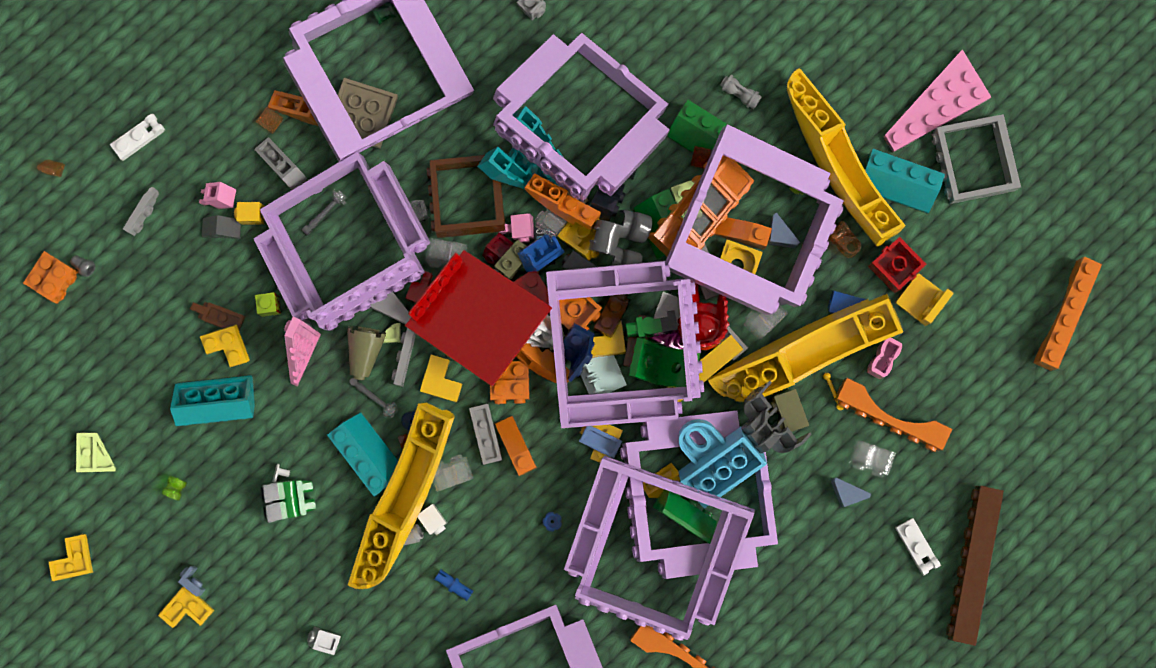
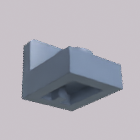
M195 566L186 567L181 572V579L178 583L196 597L201 596L206 590L202 587L203 583L195 577L191 578L198 568Z

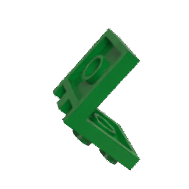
M637 338L629 376L653 385L672 388L686 387L683 349L663 347L644 338ZM681 364L680 372L676 373V366Z

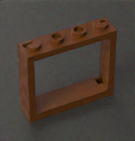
M485 155L430 160L427 176L428 179H431L432 184L428 185L429 196L433 197V202L430 203V213L434 214V220H431L432 232H436L437 238L506 231L501 182L493 180L496 220L441 225L437 171L477 167Z

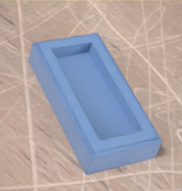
M586 426L579 442L613 459L622 443L621 440L593 426Z

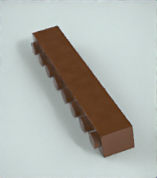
M975 486V489L972 490V508H969L967 514L969 524L964 531L966 541L960 553L962 563L957 569L958 585H955L953 591L955 602L950 608L951 624H948L946 630L949 640L976 646L1004 490L985 486Z

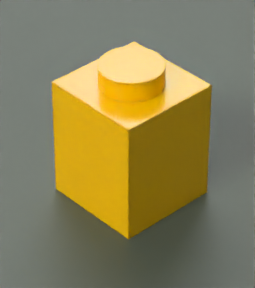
M237 202L234 217L242 225L264 224L265 219L260 209L265 206L260 202Z

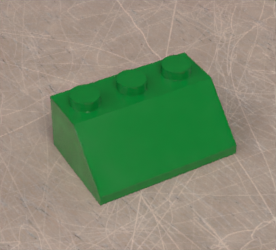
M687 100L673 122L667 137L708 162L721 129L727 124L695 103Z
M667 189L651 196L633 209L635 212L651 216L652 227L650 233H653L659 228L657 222L661 218H667L671 213L669 207L676 203L670 190ZM647 238L656 256V259L666 256L649 238Z
M664 489L653 505V508L699 539L709 544L711 543L717 521L712 518L713 514L706 509L701 511L696 508L698 504L689 498L685 500L681 495Z

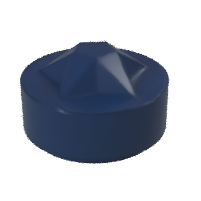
M414 411L404 413L401 418L402 426L409 431L415 415Z

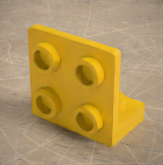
M917 274V277L911 281L898 298L896 304L924 326H927L933 322L954 293L949 289L945 291L940 290L921 274Z

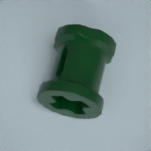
M389 2L386 3V6L377 10L375 8L372 9L379 25L391 17L396 18Z

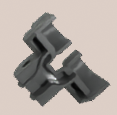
M618 210L619 213L625 214L622 225L604 220H596L595 227H593L596 230L595 238L590 240L588 250L613 257L611 266L642 263L641 253L618 247L619 238H626L632 242L644 243L651 231V216L640 212Z
M768 381L754 389L745 398L744 412L749 420L741 429L761 454L771 448L779 453L791 452L804 444L812 434L809 432L796 438L788 427L781 430L779 426L785 420L784 417L778 419L772 426L767 423L769 417L777 410L776 407L769 410L772 406L762 394L772 383Z

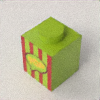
M274 292L255 295L258 315L265 317L281 314L279 295Z

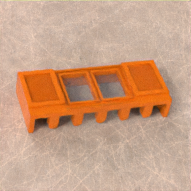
M722 155L705 200L687 238V244L701 250L705 246L704 242L708 237H711L716 232V227L726 220L728 212L735 208L741 197L750 190L754 180L735 160ZM702 175L695 176L692 179L694 185L690 189L681 192L680 195L683 197L681 201L669 207L671 213L667 218H661L657 222L659 228L648 236L667 257Z

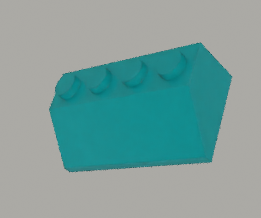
M876 149L871 150L864 165V170L883 198L927 214L935 202L945 176L944 173Z
M252 375L175 384L170 407L175 425L187 426L253 418L255 401Z
M359 413L339 425L327 436L374 497H378L385 491L398 460L364 415Z

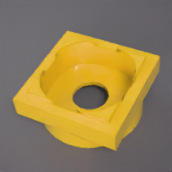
M726 240L720 259L729 263L734 259H740L744 264V270L756 274L763 252Z

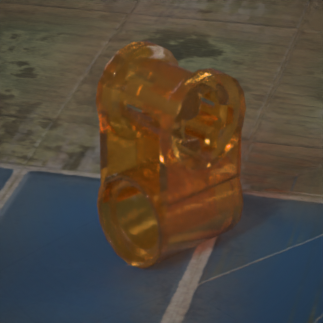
M840 221L834 232L829 235V240L836 245L845 257L853 258L860 251L861 243L851 232L848 225ZM847 244H853L856 250L854 252L849 251Z

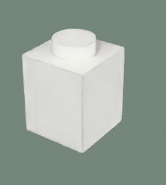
M434 504L419 513L418 519L430 535L433 533L438 535L446 529L444 525L447 522Z

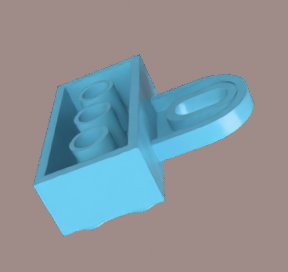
M702 419L687 422L679 431L678 440L680 448L692 461L679 470V477L681 483L722 497L767 465L764 453L761 454L742 431L741 426L725 438L710 422ZM698 431L705 438L706 442L703 445L696 444L689 436L690 433ZM699 502L704 509L709 506Z

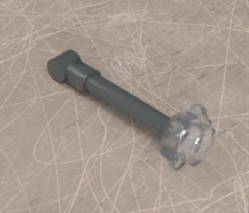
M333 190V201L314 220L312 219L309 225H305L302 228L306 235L313 231L312 229L318 225L336 204L345 205L347 203L345 201L347 197L340 190L337 192Z
M350 379V384L353 387H356L358 391L364 393L383 407V415L386 418L388 416L391 418L396 414L398 408H396L395 402L384 403L365 388L366 386L359 383L357 379Z

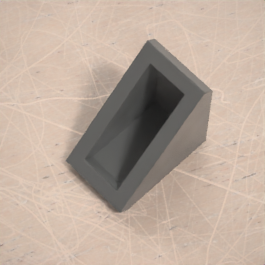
M219 215L203 218L202 238L240 239L241 224L235 218Z

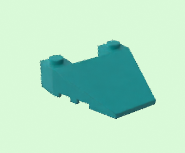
M524 106L512 115L541 140L548 142L553 150L562 156L559 149L556 150L550 141L552 140L550 135L546 134L542 128L540 119L530 109ZM499 147L492 149L485 154L477 166L491 179L525 189L534 173L558 185L551 176L545 174L539 166L530 162L522 152L514 147L508 155Z

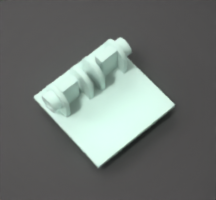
M614 355L592 358L588 365L585 364L580 374L589 394L610 393L627 385Z

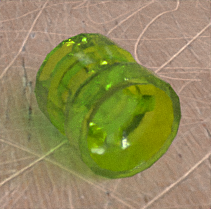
M169 475L167 479L168 484L163 488L161 494L179 501L182 496L181 491L186 487L187 482Z

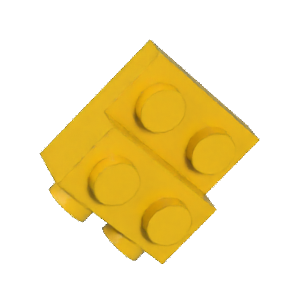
M568 222L557 235L560 240L572 247L575 252L588 261L599 255L598 252L588 250L590 240H594L596 230L593 228L589 230L578 223L573 225Z

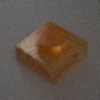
M266 107L256 122L273 134L282 122L283 117Z

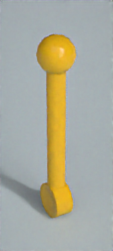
M825 373L823 377L825 380H827L828 385L835 398L837 393L830 380L831 375L829 373ZM836 405V408H837L838 410H843V409H844V408H842V407Z

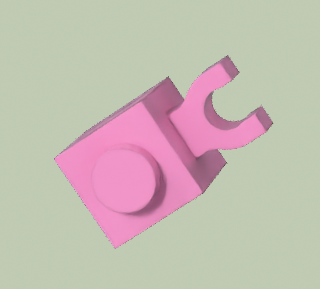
M222 182L206 183L205 189H201L204 199L199 200L200 204L204 206L211 205L218 209L233 208L236 189Z
M530 214L511 215V224H505L506 231L499 233L502 235L512 233V238L515 241L519 240L522 243H529V240L534 239L533 216Z

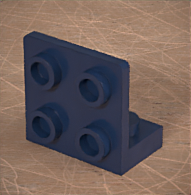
M575 323L563 337L565 359L571 361L568 380L571 382L575 377L580 376L583 366L590 363L593 357L591 351L595 345V342H593L594 333Z

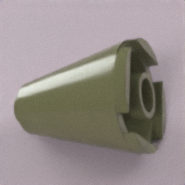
M348 326L350 374L354 375V379L365 380V377L370 376L385 340L386 332L379 334L380 330L359 326L358 330H353V326Z

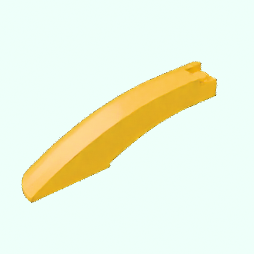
M800 68L797 69L788 80L787 91L804 138L820 169L831 173L828 178L830 180L829 184L838 198L844 200L843 205L876 246H880L886 240L897 235L906 225L884 200L861 165L845 130L846 124L803 71Z
M887 294L870 301L866 299L810 323L762 347L710 377L708 381L720 395L735 399L738 402H744L745 398L754 389L771 381L772 383L762 393L765 397L795 385L796 382L852 353L901 334L903 329Z
M418 403L400 459L374 512L369 516L348 586L355 589L374 587L385 579L418 518L439 467L455 415L450 411L441 410L429 403Z

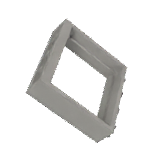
M1004 114L941 126L933 131L932 143L936 145V160L940 163V172L945 174L943 179L946 187L944 194L947 195L949 204L1013 192L1021 188ZM992 124L1006 184L959 194L944 133Z

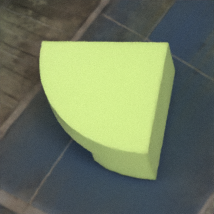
M396 323L385 331L386 337L383 343H401V323Z

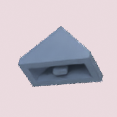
M775 213L770 222L772 230L768 245L795 248L800 243L780 216Z
M836 477L831 480L841 507L857 503L871 496L870 493Z

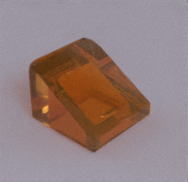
M45 160L37 165V169L42 173L56 177L62 176L65 164L52 160Z

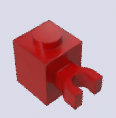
M424 271L421 283L411 282L406 295L407 301L417 303L429 287L433 277L432 273Z

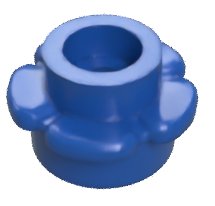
M549 512L543 518V525L546 526L548 531L558 530L562 525L561 516L557 513Z

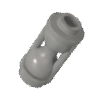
M733 75L730 77L726 76L720 84L723 87L721 91L734 94L741 99L744 105H747V108L754 109L762 98L759 92L746 89L739 84L736 78H733Z

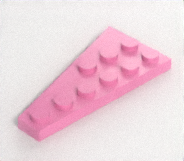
M963 50L884 135V139L892 152L901 149L991 98Z
M293 317L285 325L284 331L286 333L284 336L290 383L298 386L321 334L302 320Z

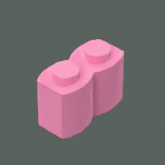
M893 338L882 341L877 348L876 357L868 365L867 373L878 379L887 376L892 369L893 360L901 352L902 343Z

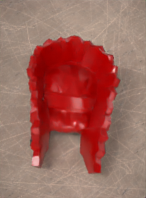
M695 283L696 294H692V300L697 303V314H694V322H698L699 333L696 334V342L700 341L701 350H709L716 347L725 338V334L728 331L727 328L730 325L727 314L728 300L727 297L719 294L716 304L699 302L698 285ZM680 317V318L677 319V322H678V324H679V325H678L679 335L682 337L681 317Z

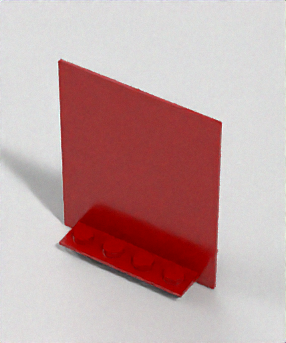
M463 250L460 255L455 252L408 313L411 318L405 326L493 387L551 311L552 307Z

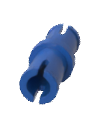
M442 569L434 579L447 587L449 592L453 591L465 599V601L473 593V590L459 582L460 579L457 577L456 579Z

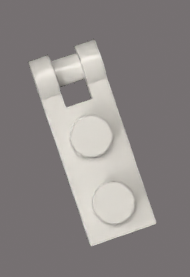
M150 114L144 121L110 145L119 158L124 161L163 133L165 129L161 124H158L156 116ZM149 126L153 128L150 132L147 130Z
M913 518L895 527L923 576L928 574L932 568L936 569L941 566ZM927 556L929 562L924 564L921 559Z

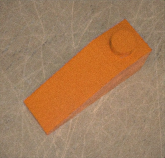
M274 91L268 104L269 109L318 126L303 97Z
M727 217L724 222L716 227L714 235L764 250L767 247L772 228Z
M513 416L496 423L497 430L518 475L521 476L536 469L537 467Z

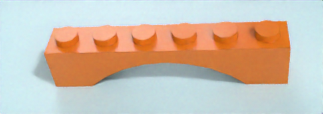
M1082 257L1076 261L1069 277L1068 288L1060 311L1039 348L1034 364L1050 371L1059 368L1102 264L1087 257Z
M848 378L843 380L834 399L838 401V406L847 410L851 408L860 417L866 418L868 416L873 419V423L882 427L886 425L890 427L891 432L897 435H901V433L907 435L909 441L916 444L921 442L926 445V449L932 452L943 450L952 432L951 428L937 421L911 423L893 418L874 403L865 386Z
M648 625L645 627L638 626L630 638L631 642L645 652L667 653L679 657L693 668H709L705 665L707 661L699 655L694 657L689 654L690 649L682 643L678 646L673 642L675 638L667 632L664 634L658 633L653 630V627Z

